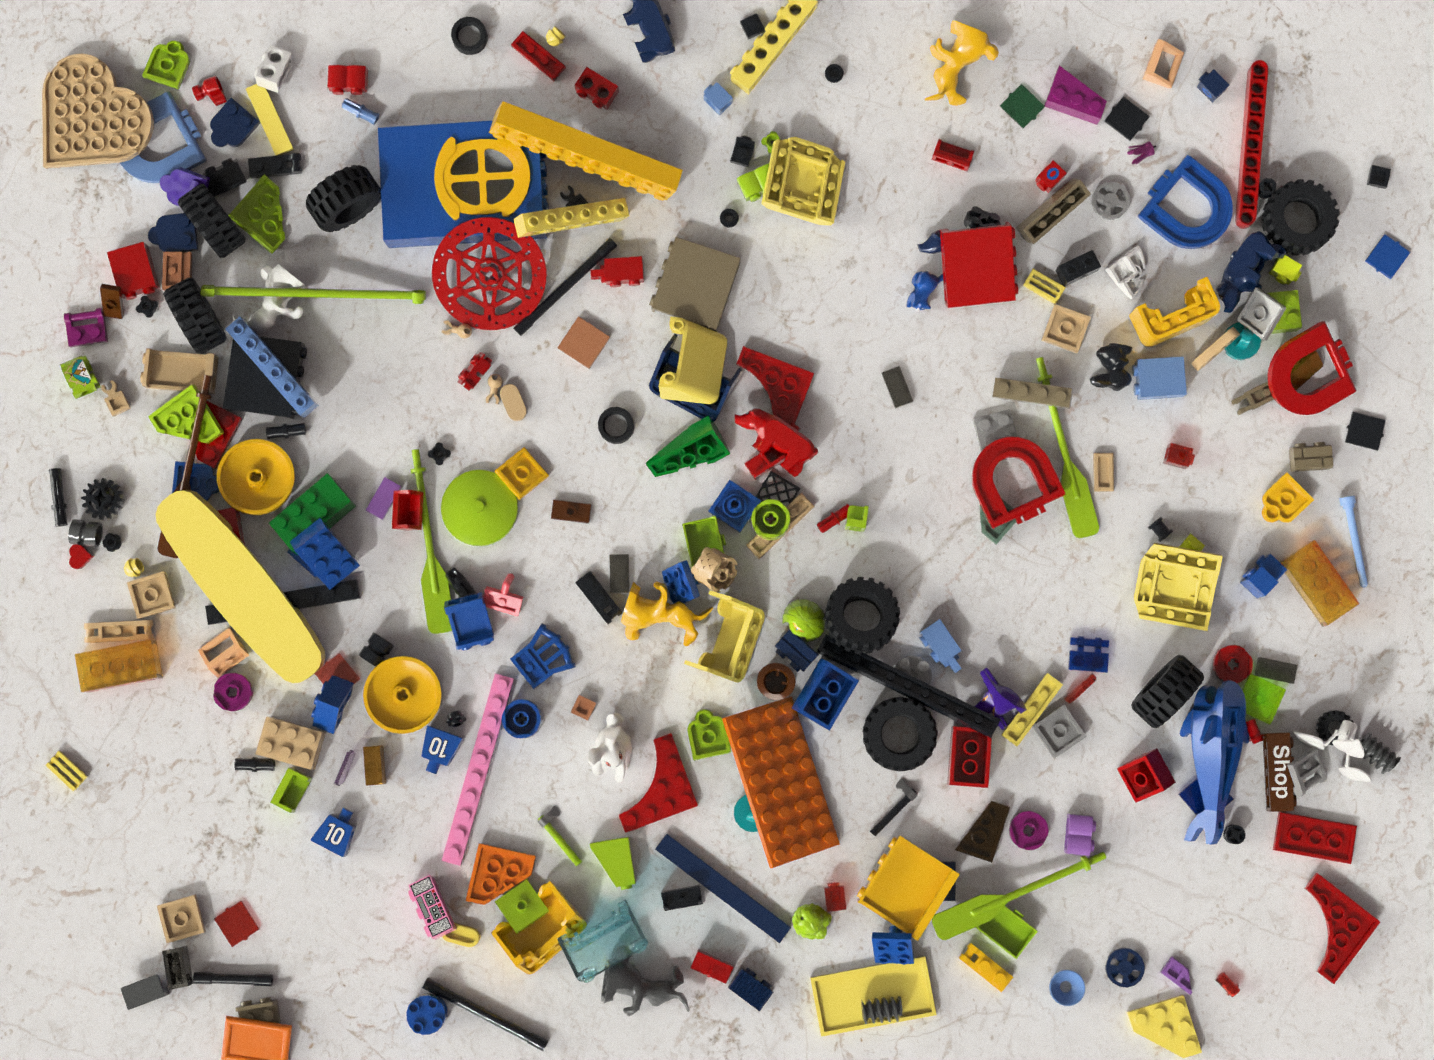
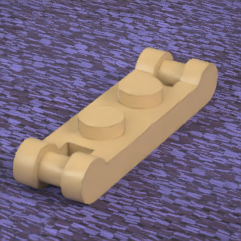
M153 620L84 623V629L86 630L84 642L154 640L151 628ZM138 627H144V634H139ZM94 629H98V636H94Z

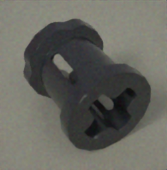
M1271 178L1263 179L1259 183L1258 197L1261 199L1269 198L1276 191V182Z
M1162 517L1147 527L1149 530L1152 529L1159 538V542L1163 541L1173 532L1172 529L1169 530L1163 523Z

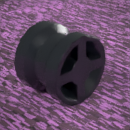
M1228 825L1223 831L1224 839L1230 844H1240L1245 839L1246 833L1239 825Z

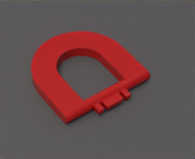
M1325 321L1315 324L1285 342L1276 351L1268 369L1270 393L1281 407L1299 415L1317 414L1357 391L1347 370L1353 365L1351 361H1348L1350 358L1345 347L1342 345V340H1333ZM1325 345L1339 376L1310 393H1298L1291 384V371L1294 365L1301 358Z
M1005 437L990 443L981 451L973 465V490L992 529L1013 519L1019 525L1023 523L1020 516L1023 517L1024 521L1039 515L1037 508H1039L1042 514L1046 512L1043 505L1066 495L1046 453L1037 444L1024 438ZM1007 458H1016L1027 464L1042 496L1007 512L995 487L993 472L1000 461Z

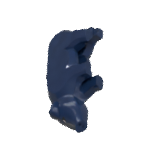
M630 0L633 2V8L629 12L624 13L623 16L627 26L639 24L645 37L640 42H634L642 62L647 63L653 61L657 56L674 53V39L668 26L671 24L668 14H663L658 0Z
M1261 231L1250 234L1243 241L1239 249L1232 253L1230 262L1224 270L1222 281L1216 288L1220 299L1224 302V312L1231 313L1240 301L1242 292H1253L1255 287L1262 289V285L1259 284V280L1262 277L1260 272L1266 261H1273L1277 257L1282 259L1286 254L1285 249L1281 245L1271 244Z

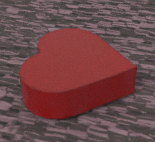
M74 544L69 549L71 556L69 565L73 569H82L94 557L82 545Z

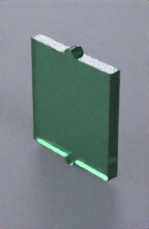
M1022 84L1013 93H1009V97L1000 105L1022 129L1032 120H1035L1036 116L1045 108Z

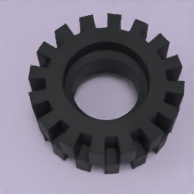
M1343 711L1325 712L1323 716L1319 717V722L1316 723V726H1318L1316 732H1319L1318 737L1323 741H1327L1332 736L1328 726L1334 720L1339 721L1341 724L1343 720L1351 722L1353 720H1350L1351 717Z

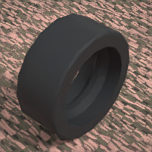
M466 16L460 18L451 29V38L454 46L465 55L477 54L487 44L488 34L485 26L475 17ZM469 25L477 27L481 34L479 42L472 46L463 45L458 38L460 30Z
M610 407L600 415L598 430L602 438L607 442L622 444L632 436L634 420L631 414L624 408ZM618 414L626 419L627 429L621 436L614 437L607 433L605 422L609 416Z

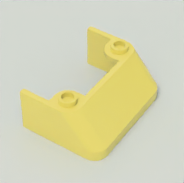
M709 590V595L720 599L717 611L720 616L724 617L713 652L703 653L699 658L698 664L686 660L684 664L738 683L745 677L765 615L763 610Z

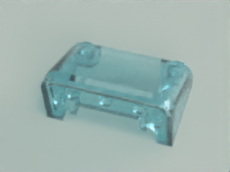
M626 899L617 904L619 907L617 913L615 910L612 911L613 916L579 935L575 932V937L568 938L564 934L557 938L578 981L588 983L596 975L635 953L643 952L647 948L648 940L634 909Z

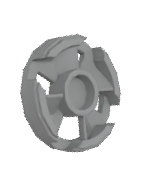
M1106 182L1096 188L1092 195L1091 204L1095 213H1098L1103 219L1114 220L1120 218L1127 211L1130 205V196L1123 185L1117 182ZM1119 188L1123 191V195L1120 197L1116 195ZM1101 189H1104L1105 196L1099 192ZM1104 205L1105 210L1102 212L1098 207ZM1117 205L1123 208L1118 214L1114 209Z

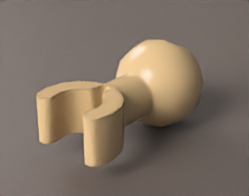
M449 321L443 322L452 328L447 331L442 330L441 332L445 335L456 333L460 338L466 339L472 334V328L468 324L455 326Z
M492 374L488 378V385L491 388L490 394L486 397V403L490 402L489 400L493 394L496 398V404L500 402L497 393L503 381L498 374Z

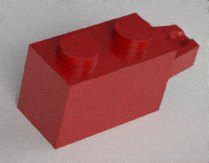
M642 256L604 259V265H600V269L590 270L592 280L601 279V283H606L610 287H621V284L638 286L644 282Z

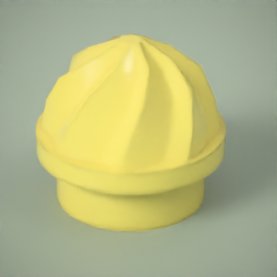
M555 26L553 29H549L546 35L547 42L551 46L562 44L563 39L566 37Z
M131 558L125 563L124 572L128 576L138 577L144 571L143 563L138 558Z

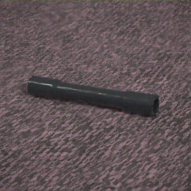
M194 972L193 984L272 986L273 975Z

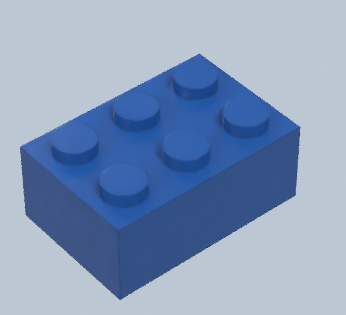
M321 518L290 541L294 551L329 590L360 566L353 554Z
M820 659L793 704L792 709L830 731L859 680L832 663Z

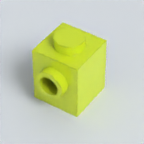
M1285 255L1282 259L1277 258L1269 274L1274 276L1277 282L1289 285L1292 281L1296 282L1302 272L1299 270L1302 265Z

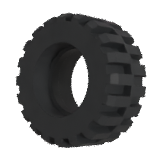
M352 165L351 167H345L340 171L334 172V174L319 182L311 190V193L308 194L306 208L321 230L325 232L339 231L342 228L349 227L351 224H355L361 218L363 219L366 214L370 213L381 200V188L366 167Z
M1303 179L1287 182L1284 186L1278 188L1264 205V213L1261 217V220L1264 221L1262 225L1263 231L1268 233L1266 235L1268 241L1272 239L1274 244H1279L1285 249L1286 254L1292 252L1293 256H1298L1301 253L1304 256L1319 250L1334 236L1335 229L1339 225L1337 217L1340 215V211L1335 209L1338 203L1336 199H1331L1332 193L1329 190L1327 192L1324 191V186L1320 183L1316 186L1314 181L1308 180L1304 182ZM1301 202L1313 210L1316 216V227L1312 232L1302 234L1295 232L1288 226L1284 217V210L1289 203Z
M198 184L179 198L178 205L219 258H225L245 243L246 238L204 184Z
M186 278L166 289L163 295L196 353L203 354L224 343L227 337L206 297L201 295L199 285L194 278Z
M857 577L855 581L851 578L845 584L841 583L838 585L837 589L831 593L825 610L826 629H829L831 639L835 638V644L839 647L843 645L845 647L844 650L848 652L855 650V654H861L862 651H866V654H869L876 649L878 651L885 644H888L892 636H894L900 620V607L897 606V598L892 596L893 591L890 588L885 589V584L881 581L878 584L875 583L874 578L870 577L868 580H864V577ZM858 600L873 604L880 613L879 624L874 629L868 631L854 629L845 620L844 610L846 606Z
M1175 656L1155 674L1135 697L1131 704L1132 710L1151 727L1159 728L1196 692L1204 680L1203 673L1185 656Z
M890 698L875 706L866 717L862 731L863 743L867 753L880 766L893 771L913 770L923 765L933 754L932 752L937 744V724L931 712L920 702L918 703L911 698ZM895 716H905L911 719L918 730L916 744L912 749L903 753L891 751L882 740L884 724Z

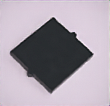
M1123 97L1116 107H1112V112L1104 122L1131 141L1136 133L1142 130V126L1150 116Z
M1352 412L1350 423L1346 427L1348 431L1345 443L1378 451L1381 438L1384 437L1382 433L1386 420Z

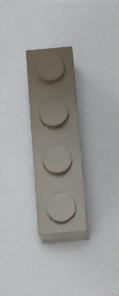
M1072 178L1021 222L1016 229L1026 242L1035 244L1087 199L1091 193L1080 179Z
M995 378L992 397L1070 409L1073 389Z

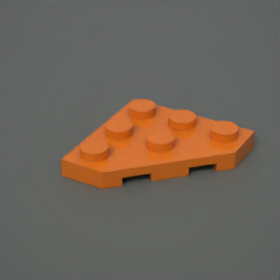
M479 843L466 901L485 905L532 875L536 856Z

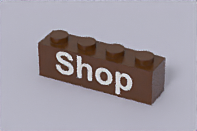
M1262 733L1264 734L1262 737L1264 739L1266 811H1294V807L1297 805L1296 795H1293V787L1295 786L1287 766L1294 761V757L1291 756V748L1294 745L1293 737H1290V733Z

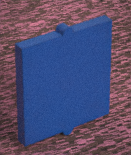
M1384 234L1365 262L1374 267L1376 272H1381L1389 279H1392L1411 252L1402 247L1398 241L1395 242Z

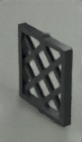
M770 471L756 497L762 502L764 501L762 498L768 497V499H771L770 496L777 495L778 501L781 503L789 502L790 504L801 488ZM769 477H772L774 483L767 485L766 482ZM775 477L779 478L782 481L776 482ZM784 483L785 490L778 491L777 485ZM787 484L791 485L794 488L788 489ZM775 486L776 492L769 494L768 487ZM765 488L767 495L760 496V492ZM795 490V495L793 498H790L789 491ZM786 492L788 499L781 501L779 494Z

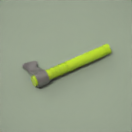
M553 806L546 815L539 817L537 822L549 832L556 843L577 866L582 862L581 859L550 823L553 816H560L558 808Z

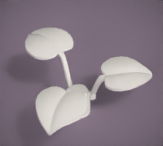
M1343 720L1340 729H1335L1334 734L1327 741L1293 730L1297 739L1310 748L1324 750L1325 746L1333 740V745L1337 749L1347 753L1345 767H1339L1340 773L1351 780L1360 782L1371 781V777L1366 772L1349 765L1350 756L1363 758L1365 755L1360 740H1353L1358 728L1355 723Z

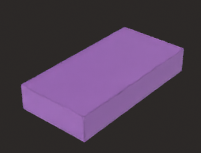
M384 477L366 511L383 520L393 504L394 491L401 490L402 487Z

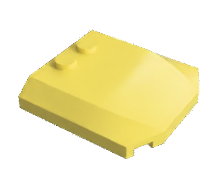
M798 137L775 140L773 142L761 204L768 209L818 225L834 224L845 161H840L830 148Z
M1154 543L1140 562L1134 593V601L1139 618L1208 631L1211 608L1223 556Z

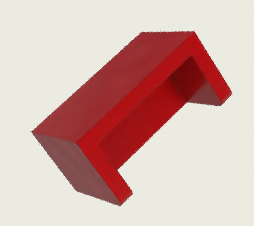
M415 490L394 491L392 529L405 531L422 530L424 492Z

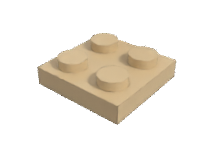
M1055 304L1041 341L1077 354L1091 317Z
M165 571L127 582L137 619H143L176 608Z
M196 894L157 905L166 943L206 932Z

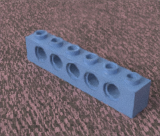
M239 316L225 328L300 416L305 418L319 406L245 319Z

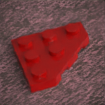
M207 401L208 407L224 433L211 443L198 441L196 456L197 460L217 469L242 418Z

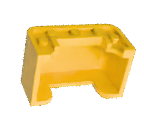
M1208 277L1198 280L1195 287L1186 291L1184 294L1186 307L1162 317L1159 308L1155 310L1149 309L1146 303L1133 310L1129 317L1144 346H1155L1206 324L1219 312L1220 303Z

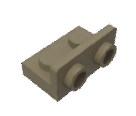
M271 997L261 998L258 1003H252V1000L240 1002V1006L235 1008L240 1018L281 1023L278 1000H272Z

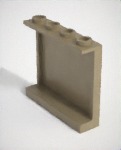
M675 237L674 242L671 241L668 247V252H670L668 260L664 259L662 265L663 275L658 277L656 282L657 293L652 295L649 303L652 306V312L658 311L673 317H680L717 332L741 258Z

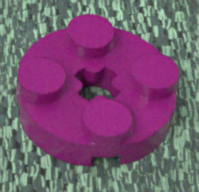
M224 674L215 682L213 698L215 703L224 710H242L250 703L253 697L250 681L241 674ZM229 688H237L236 697L228 695L230 693Z
M1023 811L1010 821L1009 835L1012 842L1019 848L1035 850L1044 844L1049 829L1046 820L1041 815L1032 811ZM1026 825H1029V827L1034 828V831L1031 832V836H1028L1027 833L1024 834L1023 830L1026 829Z

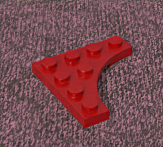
M743 346L736 365L754 375L765 388L771 402L773 415L781 418L789 425L791 422L795 424L814 373Z
M672 733L653 740L657 758L655 775L644 797L635 806L619 814L625 833L698 806Z
M1315 873L1304 889L1319 904L1324 914L1328 931L1326 953L1316 972L1332 984H1335L1380 924V921L1321 875Z

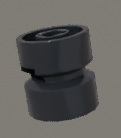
M373 632L368 640L369 645L363 647L359 656L376 667L385 660L384 655H389L394 645Z

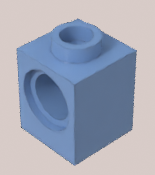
M718 82L714 85H709L704 91V101L719 116L733 103V97Z

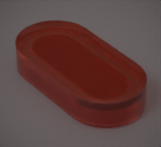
M1093 673L1089 674L1065 696L1066 702L1071 704L1097 680V677Z

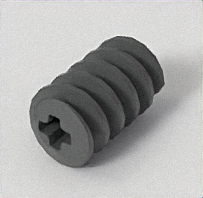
M1370 732L1364 735L1360 740L1365 753L1363 759L1371 757L1369 764L1376 761L1375 769L1383 767L1381 774L1391 771L1399 763L1401 757H1396V753L1390 752L1389 747H1384L1383 742L1377 743L1378 739L1376 737L1371 738L1372 734Z
M898 996L897 1002H895L893 997H890L889 1003L885 997L882 998L881 1003L878 998H875L873 1004L869 998L865 1004L861 999L862 1017L865 1024L868 1023L869 1018H871L873 1024H875L877 1018L883 1023L884 1017H887L888 1022H891L893 1016L896 1022H899L900 1016H902L900 996Z

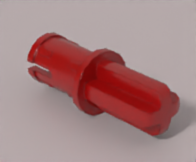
M846 504L836 512H831V515L817 523L820 532L824 533L833 526L840 525V522L847 518L849 505Z

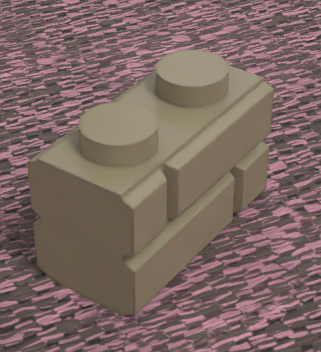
M1325 442L1313 443L1314 446H1306V443L1294 444V447L1289 449L1290 471L1332 469V446L1325 445Z

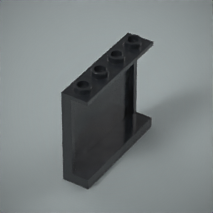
M260 337L300 383V377L303 378L304 376L303 359H306L307 356L305 344L297 341ZM233 339L223 409L294 419L295 415H298L296 410Z

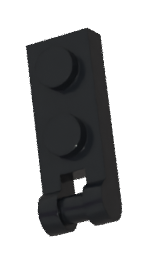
M291 153L289 155L248 158L249 177L253 179L261 178L264 174L267 177L301 174V154ZM287 162H292V167L288 168Z
M591 571L575 582L607 624H610L617 615L619 617L623 614ZM610 605L612 610L606 614L604 609Z

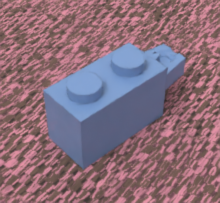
M940 619L920 632V641L925 647L929 646L932 651L930 655L936 663L943 664L945 668L949 666L954 673L962 669L956 661L960 658L958 653L962 650Z

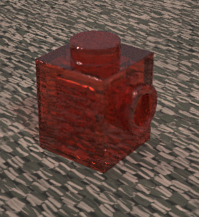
M1174 443L1168 444L1163 464L1182 469L1188 468L1189 465L1192 466L1195 454H1192L1193 448Z
M839 882L827 883L828 887H824L826 911L846 910L844 886L839 885Z

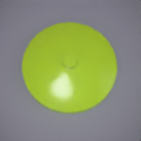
M472 470L459 475L448 485L442 497L441 514L446 528L456 539L472 546H487L500 541L511 531L518 515L517 497L496 473L487 470Z

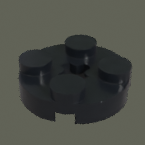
M974 206L967 212L964 218V225L966 228L967 226L970 228L1001 225L999 221L1000 216Z

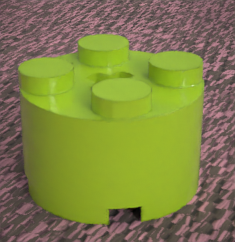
M764 500L752 512L753 529L763 539H779L789 529V511L778 500ZM772 515L773 519H775L776 521H773L772 524H769V522L765 521V519H769V516Z

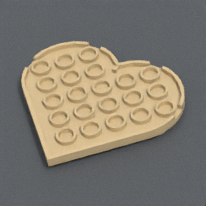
M73 54L59 60L53 70L46 75L42 88L44 168L120 163L133 159L146 148L154 129V118L150 106L136 92L127 88L117 87L113 72L100 59L88 54Z

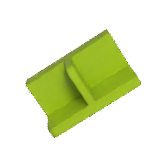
M849 506L845 530L864 532L869 506Z

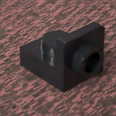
M747 136L736 138L730 160L731 163L749 167L755 147V142L752 141V138Z

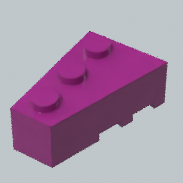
M1059 65L1044 107L1098 125L1107 101Z

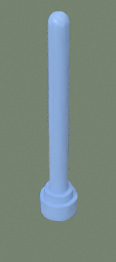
M1355 496L1339 498L1340 506H1343V509L1346 510L1360 586L1365 588L1368 582L1353 510L1356 499Z

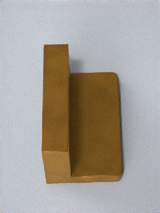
M1316 350L1301 358L1294 365L1291 371V384L1295 390L1300 388L1323 367V363Z
M383 745L363 747L366 786L386 784Z

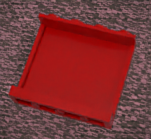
M1005 222V225L949 231L947 228L940 229L944 300L947 308L1016 301L1018 284L1015 283L1014 276H1017V266L1014 264L1013 257H1016V247L1013 246L1012 241L1015 238V229L1009 222Z

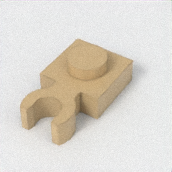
M112 380L110 381L112 384L110 390H107L105 385H102L101 389L104 393L108 394L109 397L104 400L111 415L115 417L131 409L123 391L117 392L118 386Z

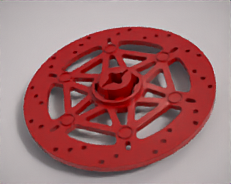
M497 217L474 218L459 224L443 238L433 258L432 282L440 303L455 319L476 329L500 330L518 324L524 317L529 316L535 310L546 286L547 271L545 259L537 242L532 236L518 238L515 223ZM476 233H483V240L464 251L456 248L465 238ZM495 233L510 237L522 249L515 252L495 240ZM487 245H491L493 257H486ZM478 247H483L481 259L468 255L469 252ZM495 247L501 248L509 253L510 256L498 259ZM463 258L476 262L474 268L463 261ZM449 259L456 261L457 285L453 288L449 287L446 274ZM515 259V262L508 268H505L502 264L503 262ZM526 260L530 261L532 268L530 289L522 287V262ZM461 266L471 273L464 281H461ZM515 267H518V282H515L507 275ZM489 271H492V275L490 277H487L486 274ZM474 280L476 286L463 288L468 282ZM507 280L516 289L513 290L503 286L504 281ZM481 289L483 301L473 297L469 292ZM498 289L510 293L509 296L496 302ZM486 291H493L491 303H488ZM464 296L484 308V314L481 315L468 310L457 301V298ZM514 297L522 300L513 310L496 315V307Z

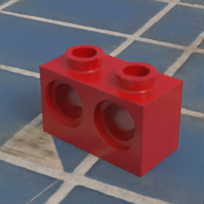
M587 66L574 85L578 96L583 99L587 97L592 100V104L599 109L603 107L607 110L619 93V88L616 84ZM585 82L593 83L590 88H584L583 84ZM603 91L609 93L606 98H600L599 94Z

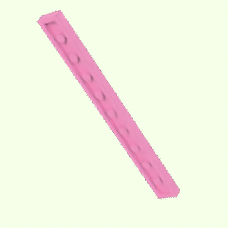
M499 674L494 676L442 861L459 866L462 864L502 724V714L507 706L514 682L513 678Z

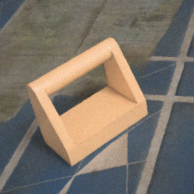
M1158 39L1143 79L1172 88L1184 52L1168 42ZM1162 51L1175 55L1167 80L1154 73Z
M230 627L198 650L208 669L218 678L249 656L247 650ZM228 637H231L234 644L211 660L206 653Z

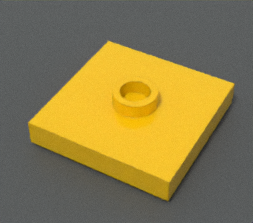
M525 447L495 470V473L519 500L549 477L548 473Z

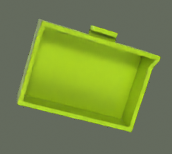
M716 516L682 524L692 567L697 563L703 549L706 547L716 548L724 553L723 546L726 545L724 534L720 535Z
M1006 906L991 921L975 927L1015 959L1019 957L1038 932L1022 919L1024 915L1016 909L1012 912Z

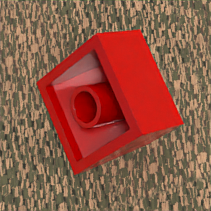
M1157 748L1117 768L1135 803L1165 791L1176 783Z

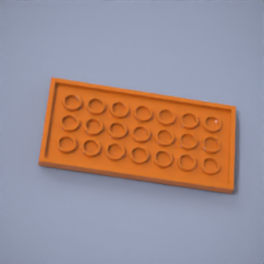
M792 696L722 718L770 868H775L840 845L798 713L792 709L794 704Z

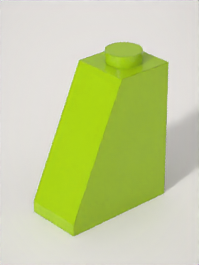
M629 837L590 843L591 850L614 885L621 887V890L633 888L632 885L636 884Z

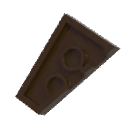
M990 801L955 850L992 863L1010 807Z

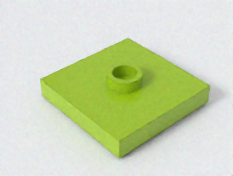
M527 879L495 901V904L516 934L549 912Z

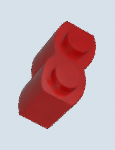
M329 65L327 88L335 95H343L344 92L362 95V93L367 92L368 69L366 66Z

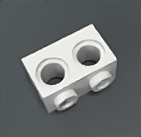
M270 45L268 51H265L262 56L260 67L258 66L255 70L254 77H256L257 85L279 93L293 64L292 53Z

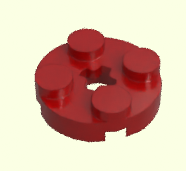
M1228 645L1219 649L1213 659L1215 675L1223 682L1231 680L1240 683L1251 674L1253 669L1251 656L1243 647L1238 645ZM1231 659L1238 663V666L1234 667L1233 670L1228 666V662H1231Z

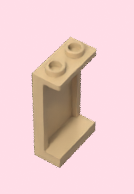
M146 348V353L142 357L144 372H141L140 382L147 389L183 391L190 385H196L199 392H201L205 374L212 376L208 394H215L219 357L211 353L203 355L157 351Z

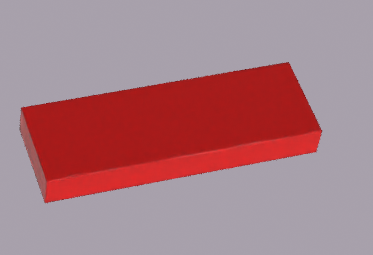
M524 31L511 44L512 48L552 81H555L566 69L562 62Z

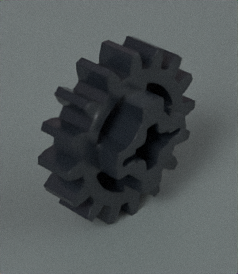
M105 478L101 479V483L95 479L94 485L88 483L89 489H83L86 496L81 497V499L85 500L86 503L82 504V507L88 508L86 513H92V517L95 519L98 515L100 520H104L105 516L108 519H112L111 514L118 515L116 510L117 508L122 509L123 507L119 504L125 501V499L120 498L124 494L123 491H118L120 486L118 484L113 485L114 481L112 480L107 482ZM108 488H110V489L113 491L114 496H112V495L109 493V489H108ZM106 497V500L100 502V498ZM92 503H95L96 509H98V510H95V509H94V507L92 506Z

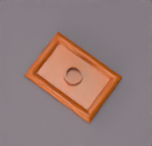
M226 1016L221 1060H288L292 1025Z

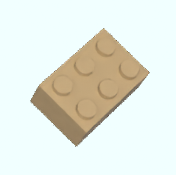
M266 717L255 754L315 770L326 732L274 717Z

